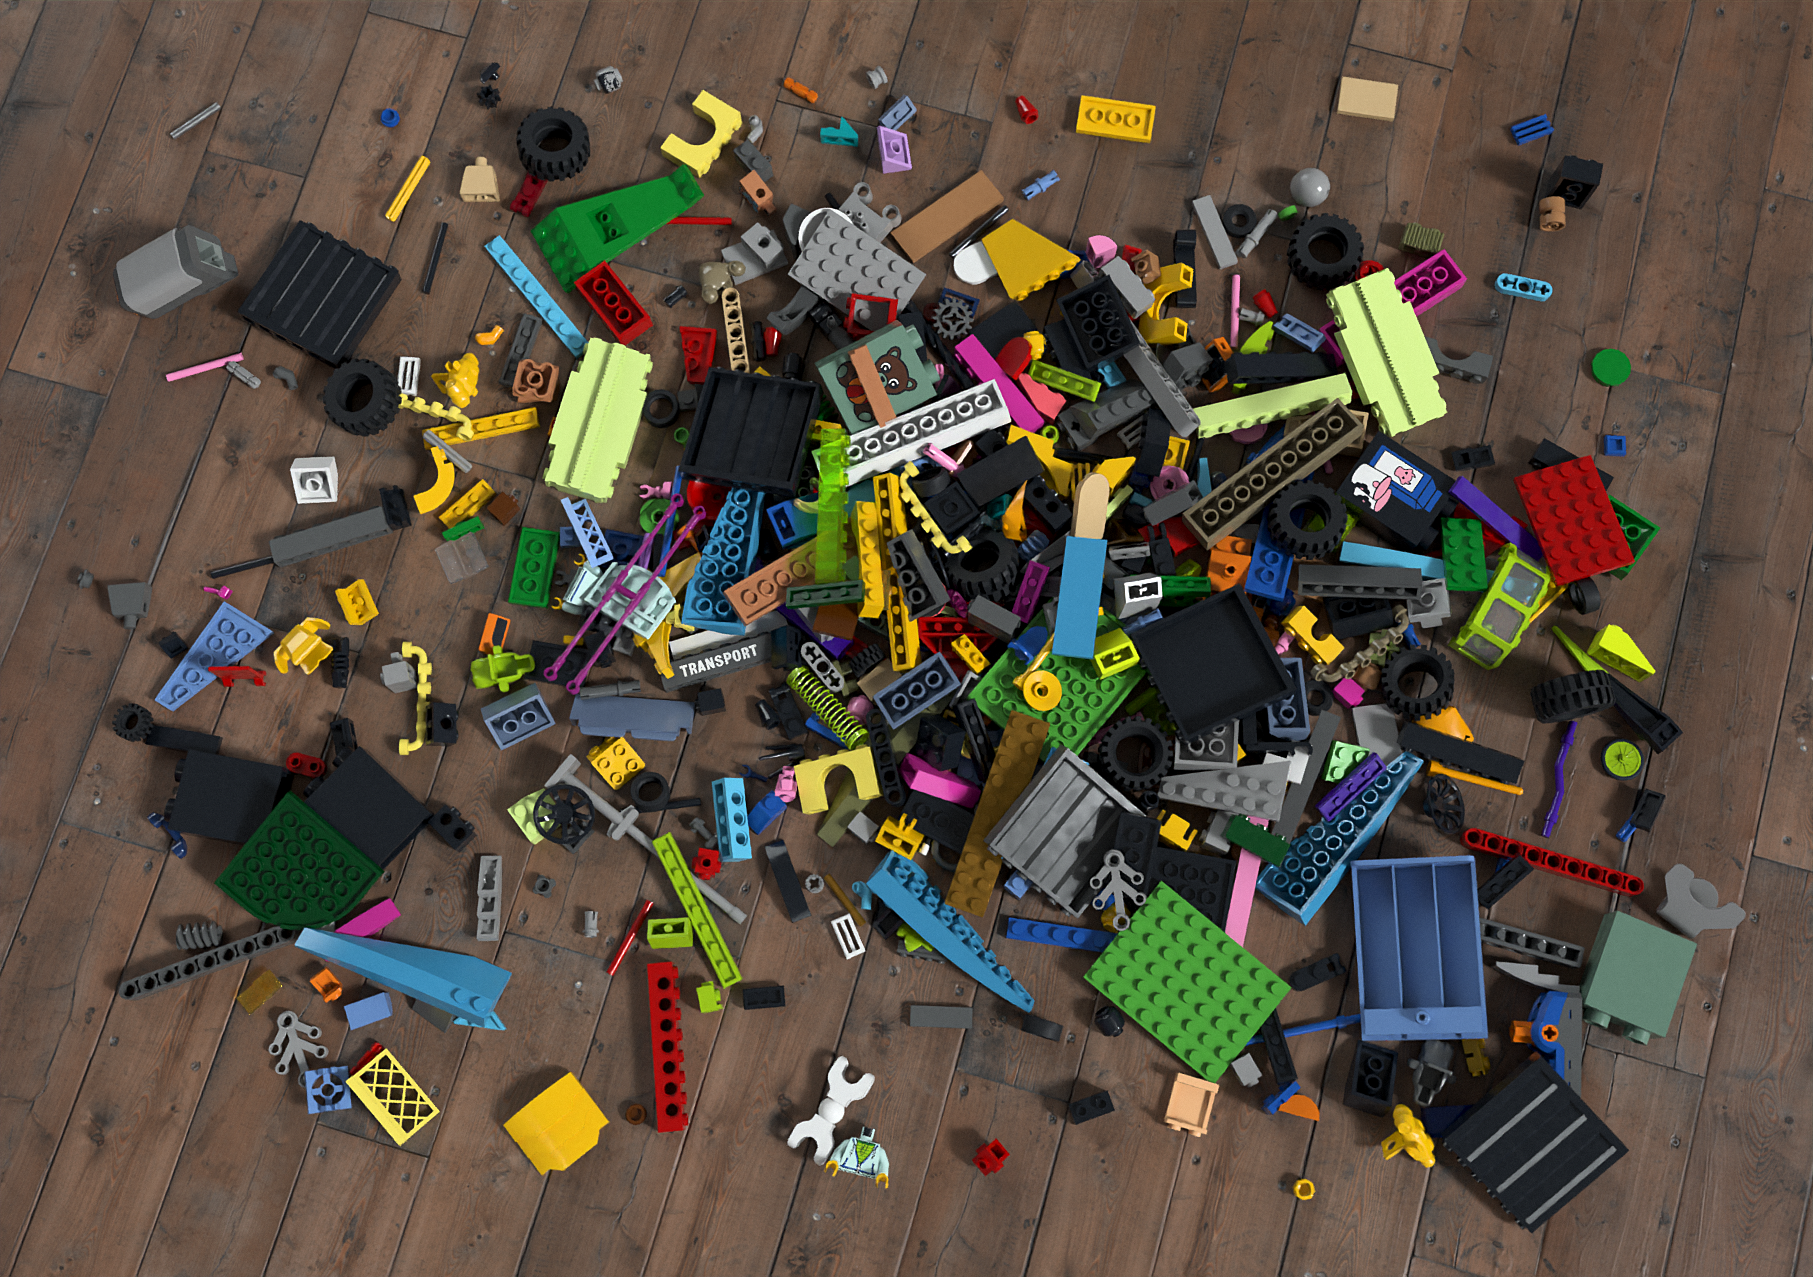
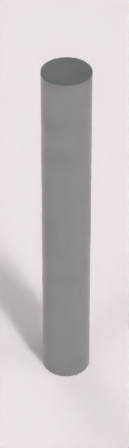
M216 102L170 134L174 139H177L220 110L221 107Z

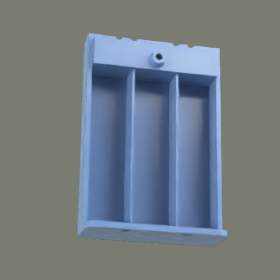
M1474 856L1350 861L1353 882L1362 1041L1488 1039Z

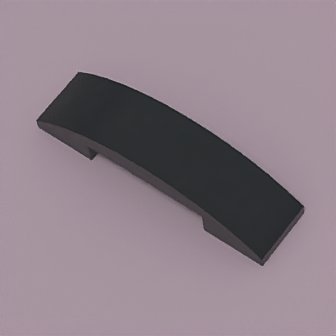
M784 840L765 846L792 923L812 916Z

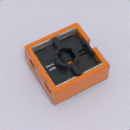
M1224 337L1212 340L1205 347V350L1213 359L1208 366V371L1202 375V381L1209 392L1218 391L1228 383L1224 362L1231 357L1233 351Z

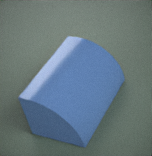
M386 992L344 1006L351 1030L387 1018L393 1014L389 993Z

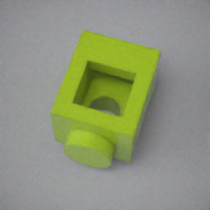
M713 981L701 983V987L696 988L701 1013L724 1009L722 1004H718V1001H721L719 988L715 989Z

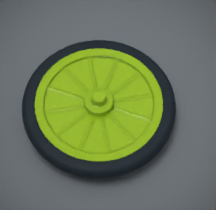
M1614 739L1604 746L1601 752V764L1604 771L1610 777L1626 781L1640 774L1644 766V756L1641 749L1634 742L1627 739Z

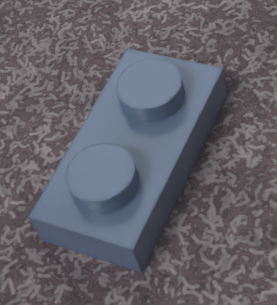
M903 95L878 121L882 127L896 131L917 109L909 97Z

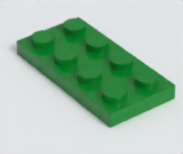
M1441 518L1439 524L1446 590L1486 592L1488 583L1481 520Z

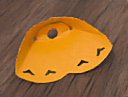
M1027 480L1018 490L1006 509L1005 514L1001 516L1003 533L1008 539L1024 541L1027 538L1022 509Z
M1449 705L1446 710L1441 709V714L1438 716L1432 713L1431 719L1426 720L1425 716H1420V721H1414V718L1412 720L1413 723L1465 739L1466 735L1470 736L1466 740L1471 742L1474 740L1471 730L1454 706Z

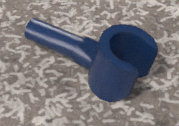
M742 765L748 769L746 774L739 772L743 778L752 777L767 782V777L753 772L748 765Z

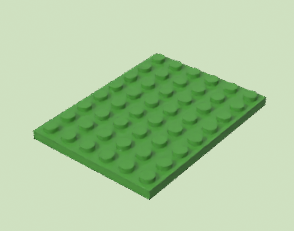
M1051 597L1047 603H1051L1055 597ZM1102 607L1104 615L1098 616L1096 638L1118 628H1121L1123 631V627L1126 625ZM1043 609L1040 610L1016 640L1030 628L1042 626L1046 627L1048 632L1047 643L1050 639V634ZM1008 648L967 696L966 700L975 698L979 711L1003 730H1005L1011 710L1051 723L1038 758L1045 763L1052 746L1058 748L1060 745H1063L1078 756L1146 674V670H1142L1137 663L1135 666L1100 680L1090 659L1052 655L1051 650L1036 671H1048L1055 675L1061 684L1062 696L1054 708L1048 711H1038L1028 705L1023 696V691L1012 684L1016 676L1024 674L1033 660L1025 665L1026 660H1020L1015 655L1014 648ZM1038 688L1037 693L1042 695V690Z
M1162 881L1149 894L1146 902L1132 915L1129 927L1124 931H1119L1083 976L1183 1061L1212 1083H1216L1292 988Z

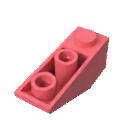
M1021 373L1015 381L1024 396L1043 420L1054 425L1058 415L1062 413L1066 406L1065 398L1057 392L1053 393L1048 390L1045 384L1033 381L1028 374Z

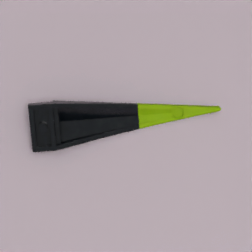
M1554 625L1552 627L1554 633L1585 671L1604 670L1608 673L1557 626ZM1608 673L1616 699L1613 705L1641 741L1644 739L1657 755L1663 752L1683 731L1668 715L1642 699Z

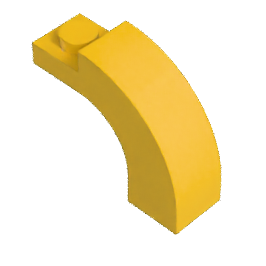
M438 446L430 448L438 469L437 482L430 490L414 495L420 514L431 511L441 505L449 496L454 484L453 463L444 464V460H447L444 450H439Z

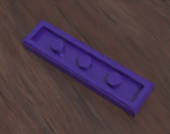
M1371 753L1319 801L1315 807L1323 818L1329 822L1387 769L1386 765L1377 753Z

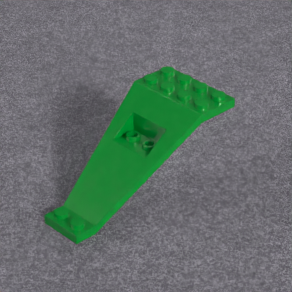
M682 164L670 176L558 207L531 230V233L565 293H570L576 288L574 284L576 280L603 261L608 263L691 208L705 195L688 166Z

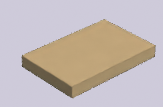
M1342 77L1337 114L1393 122L1398 85Z

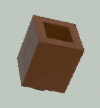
M503 491L486 508L504 526L520 510L517 505L519 501L512 494L507 496Z

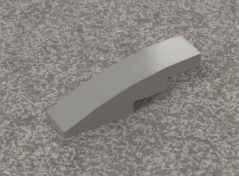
M481 856L477 891L479 896L477 940L499 941L502 856Z
M1507 962L1491 963L1493 969L1528 986L1545 991L1579 993V986L1559 984V976L1538 974V965Z

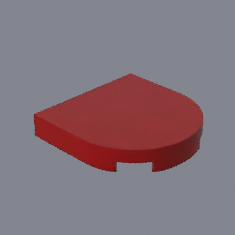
M1016 337L1003 347L995 361L1005 373L1017 380L1031 360L1032 344L1023 337Z

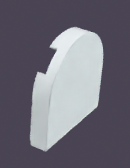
M981 241L961 250L955 257L954 272L962 282L977 285L998 275Z

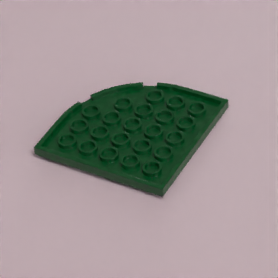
M289 791L216 879L214 884L259 920L278 925L283 929L303 930L305 927L311 929L324 927L345 916L356 907L385 871L293 792Z

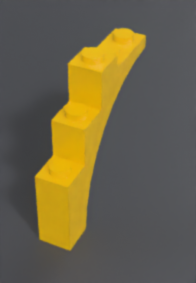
M699 552L666 570L665 577H659L668 586L672 596L675 598L676 603L674 605H682L685 601L687 585L690 579H692L695 573L694 569L702 557ZM665 616L648 640L634 634L632 639L637 648L641 646L652 659L655 658L657 663L654 666L658 673H663L669 679L674 676L668 651L669 634L672 624L666 623Z

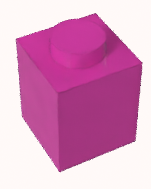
M1343 678L1332 690L1333 696L1347 709L1352 705L1356 707L1364 699L1361 695L1365 691L1352 679L1347 680Z

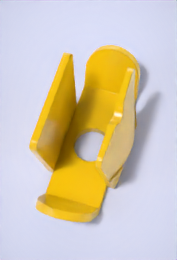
M309 617L300 625H296L280 642L281 645L274 651L275 664L282 674L287 673V661L291 659L294 665L300 664L305 674L309 675L319 666V662L324 660L333 651V647L321 641L322 638L314 633L318 629L328 630L331 625L322 619Z

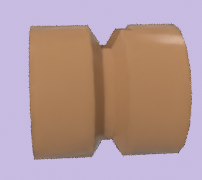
M1547 197L1539 202L1541 230L1553 232L1565 227L1564 198Z

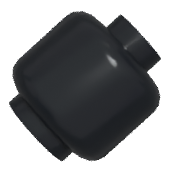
M1106 1005L1095 1013L1094 1023L1103 1036L1117 1037L1123 1032L1122 1028L1125 1020L1116 1007Z

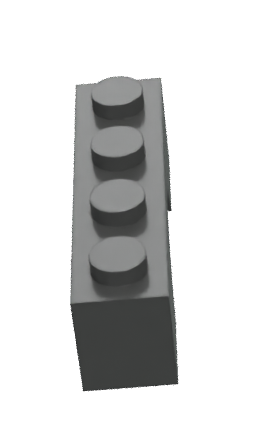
M1425 337L1439 373L1450 374L1453 378L1468 379L1474 384H1483L1488 378L1493 356L1474 351L1466 359L1453 360L1446 357L1440 351L1436 339Z

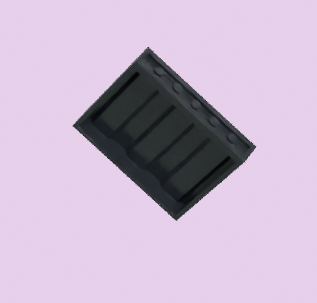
M300 220L237 312L242 320L328 366L339 369L342 367L341 364L348 362L402 279L399 270L394 266H387L375 256L371 258L366 255L362 249H354L345 240L335 239L328 231L324 230L322 232L318 230L311 222L305 223Z
M709 367L678 470L682 479L795 498L824 394L821 384L815 381L804 382L796 378L785 379L776 375L765 376L757 372L751 374L741 370L731 371L722 367Z
M1537 1051L1440 1133L1444 1140L1442 1142L1444 1147L1450 1153L1454 1151L1458 1155L1456 1158L1464 1168L1468 1166L1473 1171L1471 1173L1473 1178L1479 1184L1483 1182L1487 1186L1485 1190L1493 1199L1497 1197L1502 1202L1500 1206L1508 1215L1512 1213L1516 1217L1515 1222L1522 1230L1526 1228L1531 1234L1629 1152L1625 1144Z

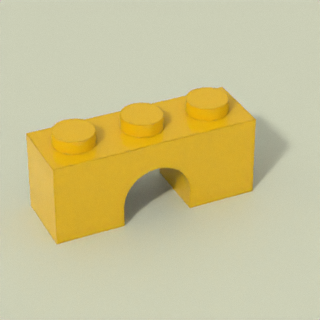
M1296 606L1281 622L1285 627V632L1289 636L1296 638L1299 647L1304 651H1308L1312 655L1311 659L1316 664L1329 665L1344 647L1332 634H1323L1318 640L1314 639L1311 634V628L1318 619L1305 606Z

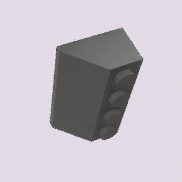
M1132 378L1097 394L1095 402L1086 399L1071 406L1070 410L1089 440L1142 416L1148 412L1149 407L1154 408L1157 402L1143 382Z

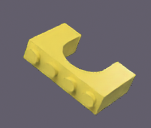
M702 90L692 105L695 114L707 120L716 128L713 138L702 145H691L671 133L661 146L663 157L678 166L682 164L687 165L691 173L699 179L708 172L711 162L719 157L722 147L729 143L733 132L737 131L742 124L739 111Z
M867 744L856 746V750L849 751V749L837 751V755L830 756V754L821 755L818 757L819 760L812 761V759L802 760L800 765L794 766L804 814L811 815L829 810L824 789L825 779L829 772L838 766L845 765L853 772L859 799L869 800L884 796L874 751Z

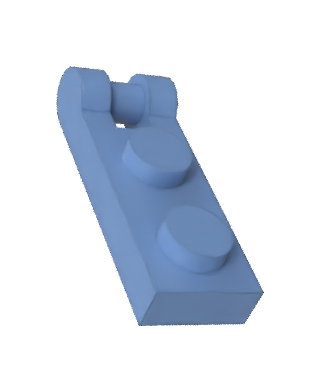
M1287 313L1281 318L1282 320L1279 323L1277 322L1272 327L1277 334L1284 335L1311 352H1314L1326 340L1323 333Z

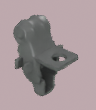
M1424 1040L1418 1059H1408L1407 1066L1414 1069L1412 1076L1413 1086L1415 1087L1413 1101L1420 1106H1430L1434 1095L1440 1093L1446 1082L1454 1084L1456 1081V1076L1452 1075L1453 1072L1449 1070L1450 1062L1454 1055V1047L1446 1041Z

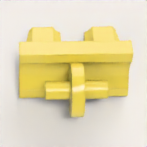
M680 604L674 605V610L669 611L666 615V623L674 624L676 628L695 631L693 626L681 623L684 606Z

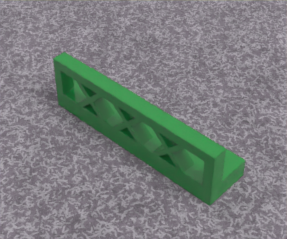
M1160 576L1162 596L1165 598L1160 600L1158 606L1189 607L1200 602L1195 600L1196 597H1206L1207 599L1211 595V577ZM1183 596L1184 599L1176 600L1175 597Z

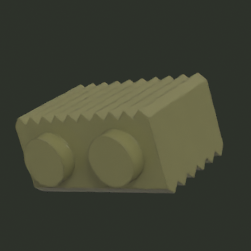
M1407 223L1398 250L1429 259L1439 253L1444 233H1440L1435 228L1428 229L1422 227L1418 223Z

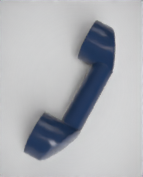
M156 812L150 813L147 816L148 820L156 828L163 825L176 843L171 846L175 855L180 859L185 857L188 852L185 839L180 833L168 829L169 822L164 820L163 815Z

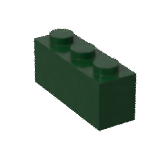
M1241 813L1239 815L1232 814L1221 837L1266 862L1279 867L1290 847V844L1285 842L1287 838L1278 833L1274 835L1268 833L1267 827L1259 823L1257 825L1250 823V818Z

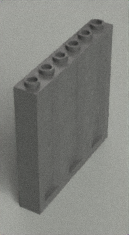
M1060 745L983 841L989 845L986 848L995 856L1000 854L1003 857L1001 861L1010 869L1013 866L1018 869L1016 872L1018 876L1025 881L1027 878L1033 882L1031 886L1039 893L1043 890L1047 894L1045 897L1054 905L1056 903L1062 906L1060 910L1065 915L1070 917L1072 914L1078 919L1107 883L1109 873L1103 879V884L1099 889H1094L1090 886L1091 878L1096 876L1105 865V854L1109 850L1114 849L1121 812L1147 816L1069 748ZM1093 879V885H1100V881L1098 879Z

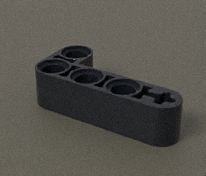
M1196 229L1176 230L1174 235V264L1182 262L1193 269L1192 287L1175 291L1176 309L1196 308Z

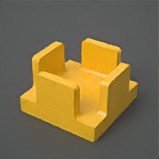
M1162 809L1156 819L1161 820L1166 811ZM1172 814L1165 825H1161L1158 841L1173 850L1186 852L1198 831L1194 829L1187 840L1183 839V835L1190 824L1177 815Z

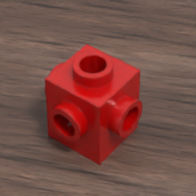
M699 848L698 856L693 857L691 869H695V875H698L699 879L710 880V878H715L716 873H720L722 862L718 861L719 851ZM705 863L710 864V866H708V867H705V866H703V865H704Z
M996 1138L988 1145L983 1143L976 1150L977 1155L972 1161L987 1176L991 1171L994 1174L997 1173L1004 1166L1002 1162L1010 1154Z

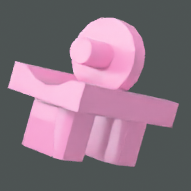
M783 766L782 774H779L775 796H779L783 802H791L796 796L798 787L794 767Z

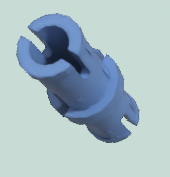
M1052 170L1041 179L1037 178L1027 188L1022 189L1021 192L1025 194L1023 195L1027 201L1030 200L1033 196L1040 192H1045L1046 188L1058 182L1059 177H1056L1057 173Z
M1157 608L1143 617L1139 616L1138 620L1123 627V631L1130 639L1131 633L1164 619L1163 615Z

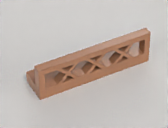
M865 344L849 351L848 355L876 422L882 428L886 426L885 422L897 417Z

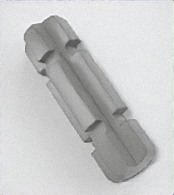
M235 361L228 363L226 369L229 372H234V375L244 383L248 382L251 388L259 387L260 379L256 376L253 377V374L242 366L239 367L240 365Z

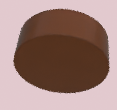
M632 1104L626 1110V1119L632 1125H640L647 1118V1110L641 1104Z

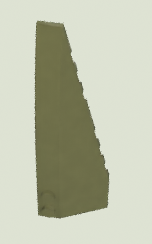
M958 687L894 730L888 722L899 767L906 754H911L915 749L921 718L935 714L943 715L945 710L949 708V704ZM874 716L872 723H879L881 716ZM869 734V737L864 744H867L869 747H872ZM879 735L877 737V743L884 742L886 739V735ZM884 754L881 761L883 763L888 762L890 754ZM848 769L817 834L832 848L848 830L847 826L857 814L863 812L873 800L859 799L855 777L850 769ZM889 773L887 775V782L893 776L894 773Z

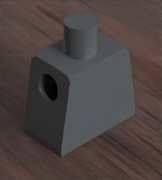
M145 582L108 585L112 615L119 620H124V629H136V619L148 616L152 587Z

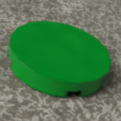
M1611 348L1599 352L1592 360L1591 373L1594 379L1601 385L1615 387L1627 380L1631 372V364L1627 356L1621 351Z

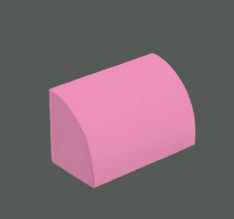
M1100 235L1088 238L1086 255L1095 269L1105 266L1115 259L1117 245L1113 240Z

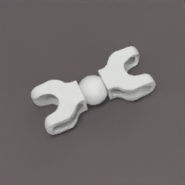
M844 1056L837 1059L828 1073L830 1090L827 1096L829 1097L820 1103L818 1114H815L809 1121L797 1124L788 1139V1146L796 1148L805 1138L813 1137L818 1145L814 1161L819 1166L826 1162L834 1149L835 1142L832 1136L835 1128L834 1124L843 1118L844 1107H848L850 1102L864 1098L875 1080L874 1075L867 1073L863 1075L858 1083L849 1084L845 1080L844 1075L848 1067V1060Z

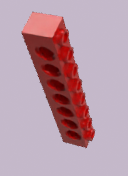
M672 961L647 964L658 1133L686 1130L685 1126L689 1125L688 1113H684V1105L687 1104V1093L683 1092L682 1083H686L685 1070H681V1062H684V1050H680L683 1032L682 1028L679 1029L678 1020H681V1008H677V999H680V989L676 987L675 979L679 978L678 966H674ZM667 978L669 980L668 988L660 989V980ZM669 999L671 1003L670 1008L665 1011L662 1010L660 1006L662 1000ZM665 1020H670L672 1028L665 1032L662 1029V1023ZM670 1040L673 1043V1050L667 1053L664 1051L663 1045L666 1041ZM671 1061L674 1063L675 1069L672 1073L668 1074L665 1071V1064ZM672 1082L676 1085V1092L669 1095L666 1092V1086ZM670 1104H675L678 1108L675 1116H670L667 1112Z

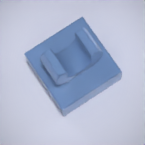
M560 527L561 548L581 547L573 527Z

